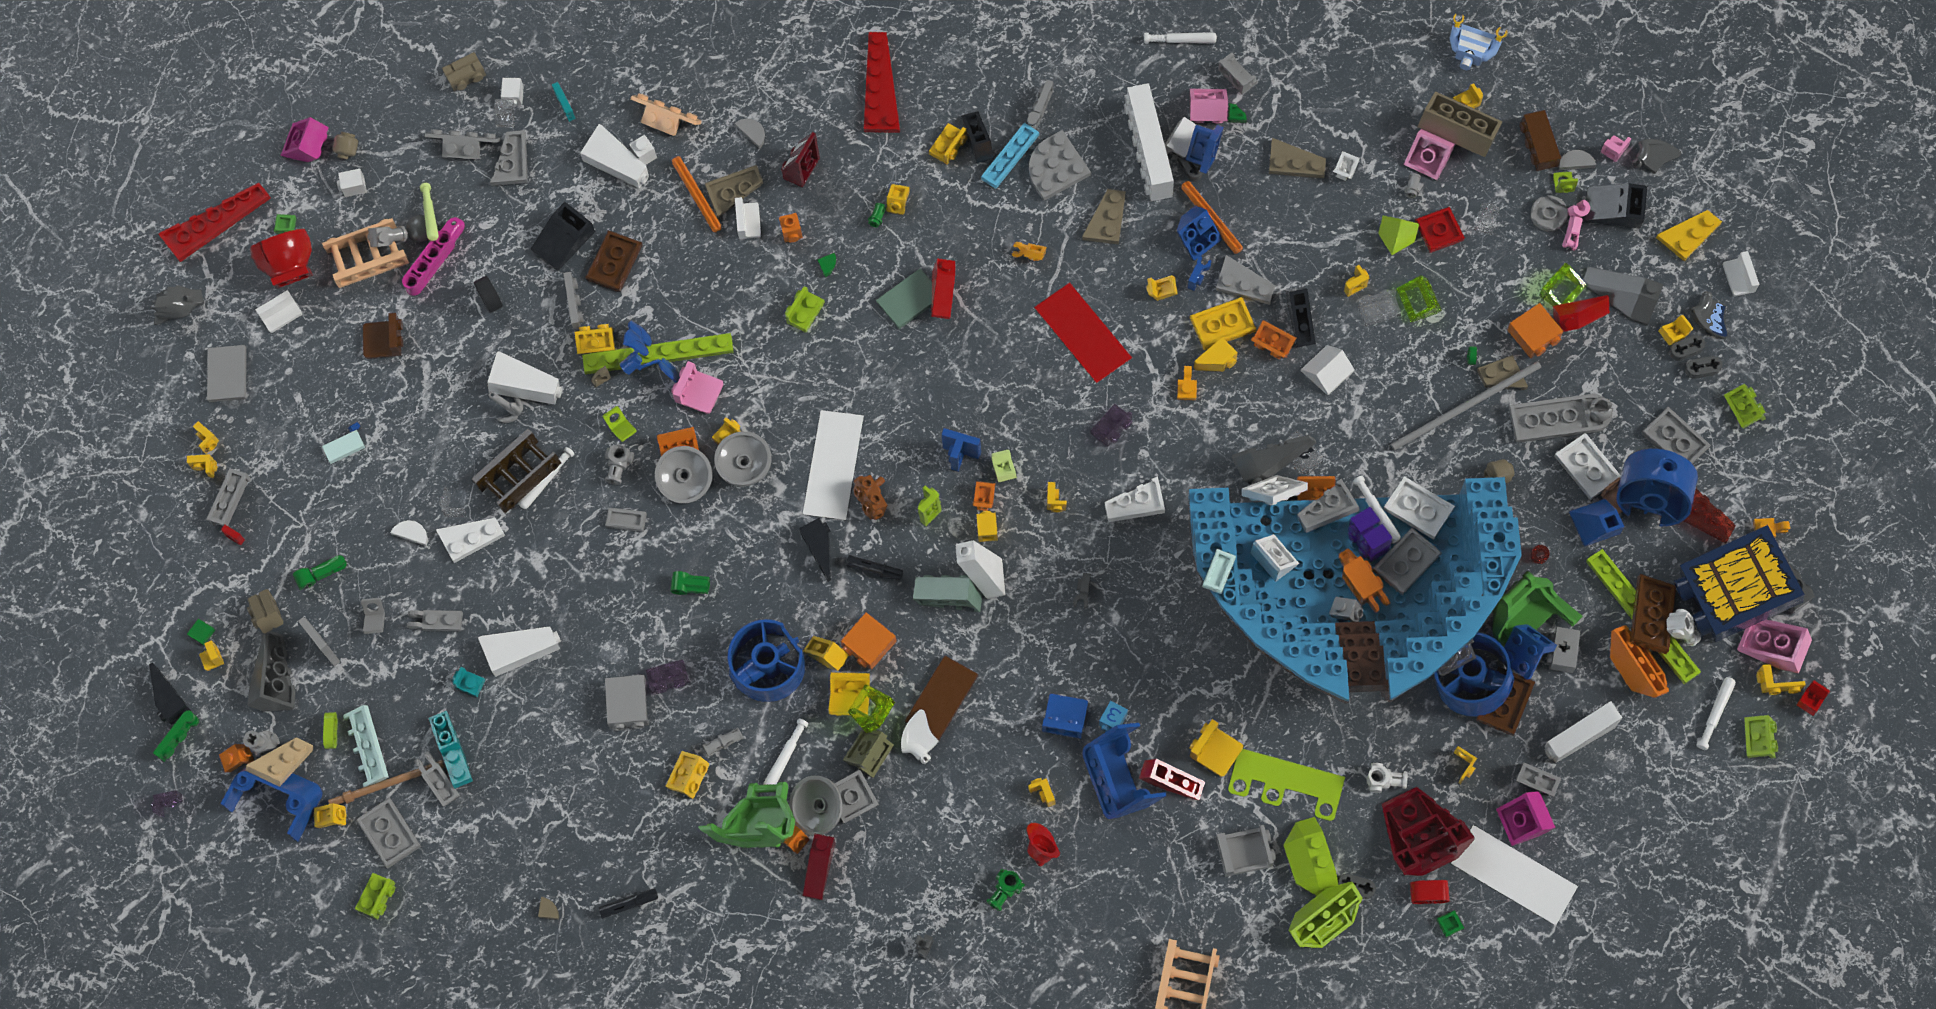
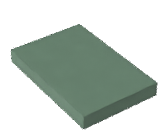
M920 268L878 298L876 303L896 327L901 329L932 306V281Z

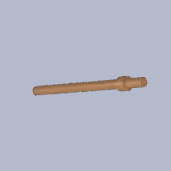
M442 760L436 762V763H439V765L441 766V768H444V764H443V761H442ZM429 764L424 767L426 770H428L432 767V765ZM418 768L355 791L349 790L343 792L341 796L329 799L328 802L329 804L334 803L338 805L344 802L348 804L356 798L419 777L422 772Z

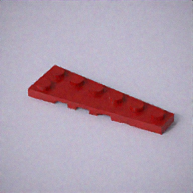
M869 32L864 132L900 133L887 32Z
M257 183L237 193L235 196L223 200L216 207L212 208L211 206L205 209L206 212L198 216L194 215L189 218L190 220L182 224L178 223L160 232L158 235L176 258L182 262L267 202L271 197L261 184Z

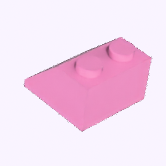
M1190 89V121L1195 123L1212 121V123L1216 124L1227 121L1228 97L1226 89Z
M1420 129L1404 165L1438 180L1455 144Z

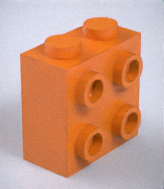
M1541 303L1510 322L1507 329L1530 359L1535 355L1537 357L1542 355L1550 345L1552 347L1557 345L1561 341L1563 330Z
M866 612L841 640L842 649L850 657L853 655L858 659L857 663L863 668L868 667L872 670L897 640L892 632Z

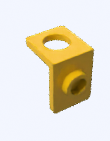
M1457 746L1454 754L1470 763L1458 782L1461 784L1466 776L1470 778L1476 769L1473 765L1477 758Z

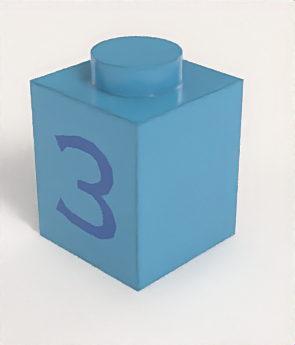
M1110 701L1099 720L1101 730L1107 732L1114 726L1123 724L1128 715V709Z

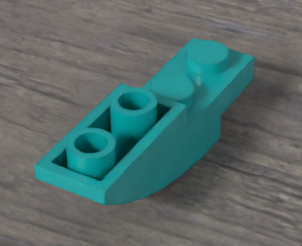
M447 710L429 717L432 731L454 789L472 782L473 779L469 771V765Z

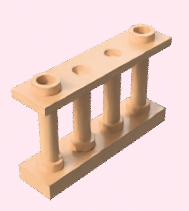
M393 218L381 220L377 224L337 238H330L322 243L327 254L331 252L333 254L338 272L332 275L339 288L409 264L404 250H398L395 241L389 245L391 253L383 257L380 256L378 247H370V241L367 238L368 228L389 226L391 229L397 228ZM367 240L373 260L363 263L356 243ZM350 246L356 265L355 267L345 269L339 250Z
M1169 939L1155 1009H1168L1167 1006H1164L1165 998L1170 999V997L1201 1003V1009H1206L1213 967H1218L1220 958L1219 955H1216L1217 949L1213 948L1211 956L1181 950L1180 947L1176 946L1177 940ZM1179 957L1210 964L1208 975L1178 970L1172 966L1173 958L1178 959ZM1176 977L1206 984L1204 996L1172 989L1171 986H1168L1169 978L1174 979Z

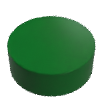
M1469 346L1467 364L1476 365L1477 347Z

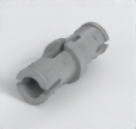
M737 727L724 735H718V738L702 746L707 756L723 748L724 750L727 749L729 745L742 740L743 736Z

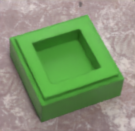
M277 214L274 232L281 234L294 230L296 216Z

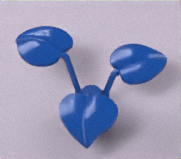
M632 320L629 321V330L624 335L623 345L633 348L634 351L620 363L622 370L630 375L636 369L640 371L642 368L650 365L659 364L660 369L675 383H678L680 377L677 369L665 358L641 365L642 358L638 353L647 356L649 351L645 344L648 347L651 346L652 340L644 328Z

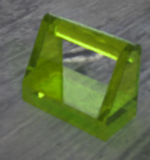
M1565 262L1542 287L1539 296L1552 306L1570 303L1587 286L1574 269ZM1565 278H1568L1577 287L1560 303L1552 292Z
M1422 275L1396 289L1410 322L1436 315L1442 311L1428 278ZM1419 287L1428 308L1415 314L1405 291Z
M864 685L848 713L866 733H869L881 727L895 701L869 685ZM867 696L876 705L870 715L859 710Z

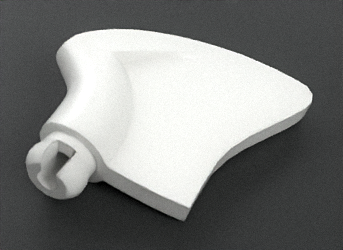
M919 710L909 720L901 739L902 753L913 754L922 764L930 761L931 757L928 755V752L939 742L930 731L924 710Z

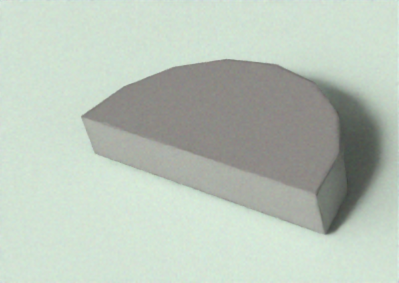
M747 118L734 123L735 127L759 149L763 146L765 132L759 122Z
M1572 150L1562 156L1558 170L1595 168L1596 163L1589 153L1583 150Z

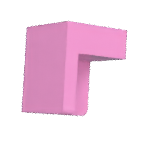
M1612 136L1610 140L1607 139L1604 143L1601 153L1617 162L1628 148L1631 138L1628 137L1624 142L1618 137Z

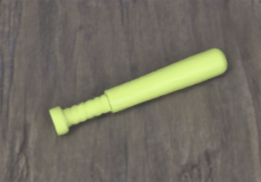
M422 183L420 191L423 192L427 238L430 241H436L439 235L433 202L430 198L431 186L429 183Z

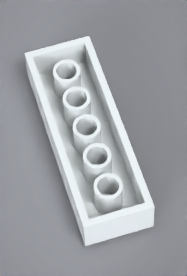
M1149 83L1127 87V95H1124L1125 113L1129 114L1128 125L1130 131L1133 130L1134 136H1132L1134 147L1137 146L1138 163L1141 162L1142 168H1140L1141 178L1145 179L1146 183L1144 184L1145 194L1149 195L1150 201L1171 198L1174 180Z

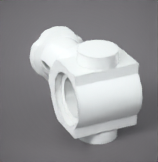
M1677 609L1676 613L1669 614L1667 618V631L1670 635L1677 639H1684L1688 646H1695L1701 640V634L1695 630L1694 619L1690 613L1684 609Z
M1371 763V769L1366 780L1370 792L1381 793L1382 789H1389L1390 786L1406 789L1408 774L1407 771L1403 773L1391 772L1390 769H1386L1381 763ZM1378 774L1381 777V781H1374L1371 775Z

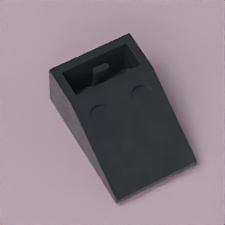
M1626 183L1588 187L1586 201L1590 205V211L1585 215L1584 221L1640 229L1645 219L1648 186Z
M564 202L552 214L531 247V250L559 271L595 233L593 224Z

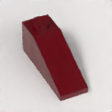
M814 834L803 897L823 900L836 844L834 837Z

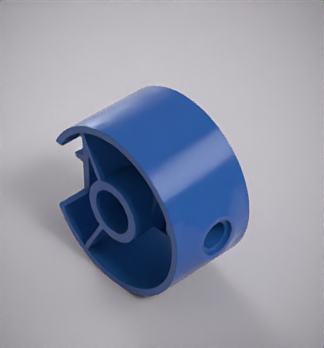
M1664 449L1637 451L1631 454L1624 462L1616 495L1617 504L1627 516L1630 515L1631 508L1635 507L1644 510V514L1651 512L1660 515V527L1676 525L1690 515L1698 481L1697 471L1689 460L1675 452Z
M757 620L742 627L731 640L728 649L729 676L738 690L748 697L762 702L778 701L792 694L802 682L806 667L803 651L797 645L799 643L798 637L793 639L785 629L784 624L775 620ZM767 634H777L787 638L799 655L797 667L781 661L780 658L789 653L790 650L784 642L777 647L769 643ZM762 635L763 642L753 648L751 659L735 671V660L742 646L750 639ZM766 657L774 658L769 664H760V661ZM780 672L790 676L784 683L772 688L750 686L751 683L756 682L760 678L773 679Z
M1477 632L1475 637L1458 651L1467 650L1468 655L1464 656L1459 663L1452 661L1447 672L1458 675L1455 680L1446 687H1443L1439 679L1445 664L1434 673L1437 691L1441 700L1451 710L1465 716L1486 715L1498 709L1509 696L1514 683L1509 656L1505 648L1493 637ZM1470 649L1485 650L1497 656L1506 667L1507 674L1505 675L1499 673V671L1487 668L1485 661L1481 657L1470 654ZM1470 672L1479 673L1477 676H1467ZM1463 690L1471 694H1477L1483 690L1495 692L1479 700H1464L1455 697Z

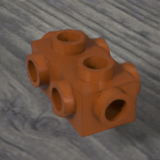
M871 475L859 476L854 480V495L861 502L863 512L870 520H877L883 517L888 506L881 494L880 486L885 482V479L881 476L875 481Z

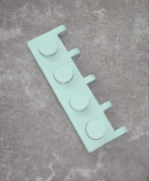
M362 705L344 714V720L350 719L352 729L348 731V735H354L357 747L353 749L354 754L359 753L363 765L358 767L359 772L365 771L367 781L363 783V787L389 778L368 706Z

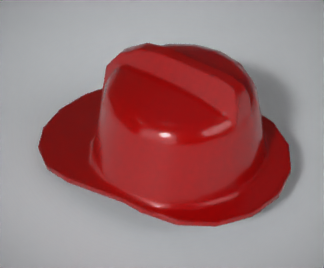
M1038 823L1027 825L1026 831L1030 840L1027 852L1038 866L1041 867L1052 858L1060 856V851L1054 837L1046 827Z

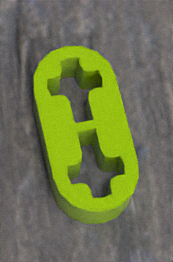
M336 712L324 714L323 745L325 749H336L338 719Z

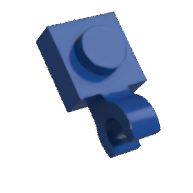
M1201 256L1197 259V265H1195L1188 280V289L1195 291L1197 285L1200 286L1204 279L1202 272L1209 270L1211 267V260L1206 265L1201 264Z

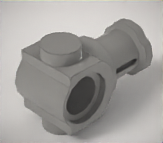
M389 226L368 228L367 238L370 241V247L389 246L393 241L406 242L407 230L404 226L391 229Z
M621 444L610 445V448H607L605 453V459H609L608 466L610 467L605 481L613 485H621L622 471L626 470L629 463L632 464L634 452H630L628 448ZM617 454H624L621 458H616Z
M251 730L243 738L244 745L249 747L251 753L259 758L278 748L277 745L280 743L278 736L270 731L258 733Z

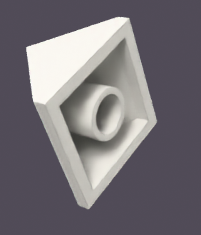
M1326 345L1301 369V372L1325 394L1329 395L1354 372V368L1343 350Z
M1274 534L1256 540L1252 545L1251 554L1275 582L1299 564Z

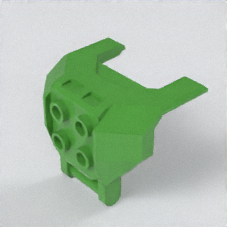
M1526 571L1522 575L1523 578L1516 581L1511 586V589L1503 594L1493 609V638L1505 647L1514 626L1528 624L1537 630L1553 614H1557L1573 627L1583 616L1553 590V583L1549 579L1534 577L1529 571Z
M787 782L767 785L750 783L747 797L740 800L723 819L722 828L712 823H708L707 826H699L698 828L720 843L742 848L779 847L781 843L793 836L795 818L786 800L788 794ZM776 792L775 796L758 797L759 793Z

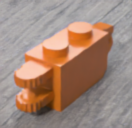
M1349 548L1341 552L1338 557L1344 567L1342 579L1361 605L1368 603L1374 612H1378L1380 608L1374 600L1378 596L1385 606L1389 605V599L1383 592V582L1379 576H1375L1371 571L1370 563L1367 560L1364 561L1361 556L1357 557Z

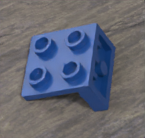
M1528 624L1514 626L1504 648L1509 656L1511 669L1529 680L1532 678L1542 655L1554 652L1557 644Z
M1050 694L1042 732L1081 739L1088 701Z

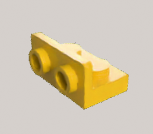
M948 123L930 148L929 155L948 165L950 160H954L957 156L959 147L963 146L968 139L966 128L963 127L960 130Z
M609 324L597 325V329H590V326L579 327V331L574 332L577 354L615 350L614 328L609 327Z
M682 751L666 787L693 799L708 770L709 763L698 755Z

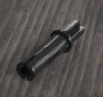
M849 555L846 561L847 567L877 574L880 578L888 577L899 581L903 577V570L887 566V563L880 564Z
M655 888L638 894L635 892L634 895L600 906L601 918L603 919L637 906L640 908L643 904L657 900L658 893Z

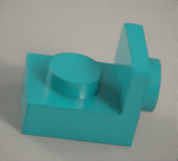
M460 667L459 671L455 672L452 681L457 690L478 697L485 679Z

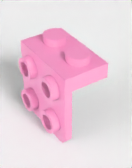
M688 361L686 366L681 368L678 383L673 385L672 393L674 400L681 405L710 414L724 385L723 381L697 371L695 364Z

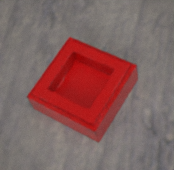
M227 525L222 527L221 530L227 538L238 545L243 544L245 539L240 533Z

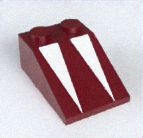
M810 133L800 140L796 147L792 148L790 158L783 163L781 168L784 180L802 188L804 187L820 159L816 133Z

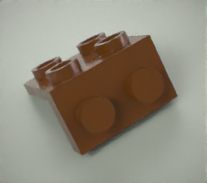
M388 313L389 321L365 323L363 325V355L366 359L402 356L403 337L401 336V330H403V322L396 313Z

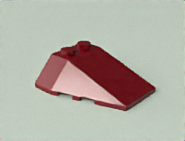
M1418 787L1382 803L1393 859L1403 875L1424 876L1458 859L1475 840L1465 822L1455 818L1450 814L1449 810L1443 809L1434 799Z

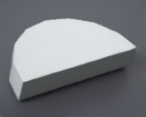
M407 520L400 522L390 532L394 536L427 546V533L423 526L416 521Z

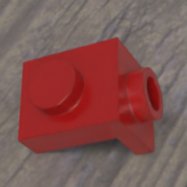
M1813 680L1796 705L1814 716L1830 693V690Z

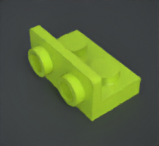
M803 286L801 291H797L792 306L789 305L787 307L785 317L788 324L806 333L823 307L825 300L808 292V288Z
M1743 384L1724 394L1743 429L1760 419L1762 421L1766 419L1763 415L1766 411L1762 404H1757L1754 399L1757 395L1752 387L1748 388V386Z
M925 485L922 488L924 499L920 501L917 509L920 522L927 526L942 509L939 493L931 487L929 489Z
M1769 715L1744 717L1747 757L1769 756L1770 758H1776L1775 752H1778L1777 740H1774V733L1777 732L1776 722Z
M372 873L355 910L378 920L379 916H382L386 910L388 898L392 897L395 892L396 883L392 879Z

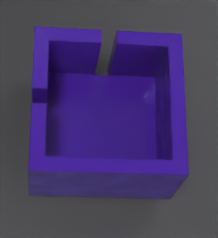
M1371 507L1350 518L1347 533L1350 541L1356 543L1359 547L1358 551L1362 558H1366L1369 563L1389 552L1392 542V536L1383 524L1376 528L1373 527L1380 522V519Z

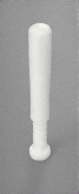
M1214 32L1167 33L1165 35L1144 33L1145 44H1148L1150 41L1214 44L1217 40L1216 33Z
M566 447L563 450L564 453L559 458L561 464L558 468L552 471L518 502L521 508L527 509L559 472L560 467L569 457L574 456V452L570 448Z
M1358 476L1353 480L1354 485L1360 488V491L1365 496L1366 503L1380 519L1379 524H1383L1392 536L1391 543L1399 542L1401 539L1400 534L1375 496L1371 494L1364 482V477Z
M1726 677L1723 680L1707 720V727L1701 740L1696 744L1702 750L1709 748L1710 736L1714 728L1717 727L1736 682L1733 678Z
M800 718L797 720L798 725L793 735L786 742L763 785L777 784L797 745L796 742L804 728L808 727V722Z

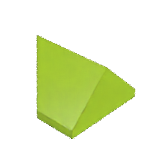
M1383 215L1378 234L1391 255H1394L1415 242L1419 224Z

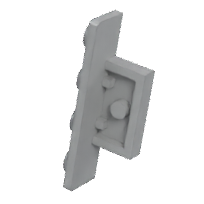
M431 129V132L425 133V137L443 138L442 157L480 159V141L496 143L501 141L500 137H495L496 134L485 133L484 136H478L476 132H467L466 135H460V131H449V134L442 133V130Z

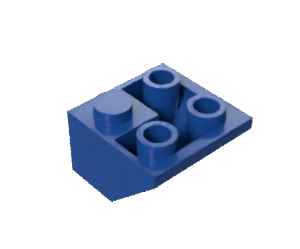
M1195 205L1181 216L1177 233L1193 261L1222 240L1206 209Z
M1606 499L1569 511L1584 547L1620 535L1624 528L1617 509Z

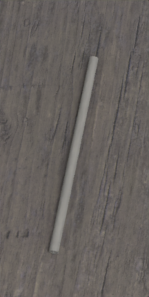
M1538 361L1393 442L1390 444L1392 449L1395 451L1541 368Z

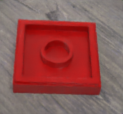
M1450 207L1415 219V223L1419 224L1418 230L1430 253L1462 242L1465 239Z

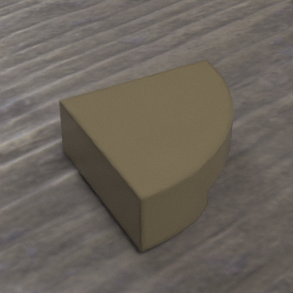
M606 366L598 370L592 377L591 382L594 387H598L611 379Z
M541 897L538 917L559 920V912L555 904L551 900Z

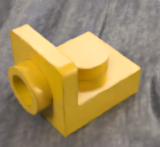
M1473 83L1469 86L1468 90L1453 97V100L1474 109L1481 105L1483 93Z
M891 185L887 196V212L902 215L905 213V204L910 187Z
M1360 265L1355 266V276L1348 279L1345 283L1344 292L1348 297L1366 288L1368 285L1369 275Z
M725 417L723 419L724 424L712 436V440L719 445L727 436L741 432L740 425L735 420H729Z
M197 421L193 426L197 431L195 435L202 440L198 447L207 454L215 449L219 440Z
M210 454L187 456V464L193 470L202 471L205 469L206 474L210 478H214V472L217 471V462Z
M1048 482L1047 510H1051L1054 513L1065 511L1067 501L1059 500V489H1055V482Z
M212 640L204 643L207 650L199 654L204 669L209 671L223 665L224 661L217 645Z
M1037 778L1031 781V784L1028 785L1030 793L1041 789L1042 791H1039L1042 803L1046 802L1048 807L1056 805L1047 778L1043 780L1042 778Z
M332 803L314 808V826L316 828L346 825L345 806Z

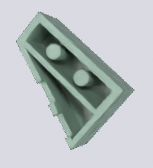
M923 575V577H916L913 600L921 606L944 608V605L956 606V610H962V607L974 608V612H980L983 594L966 575H960L959 577Z

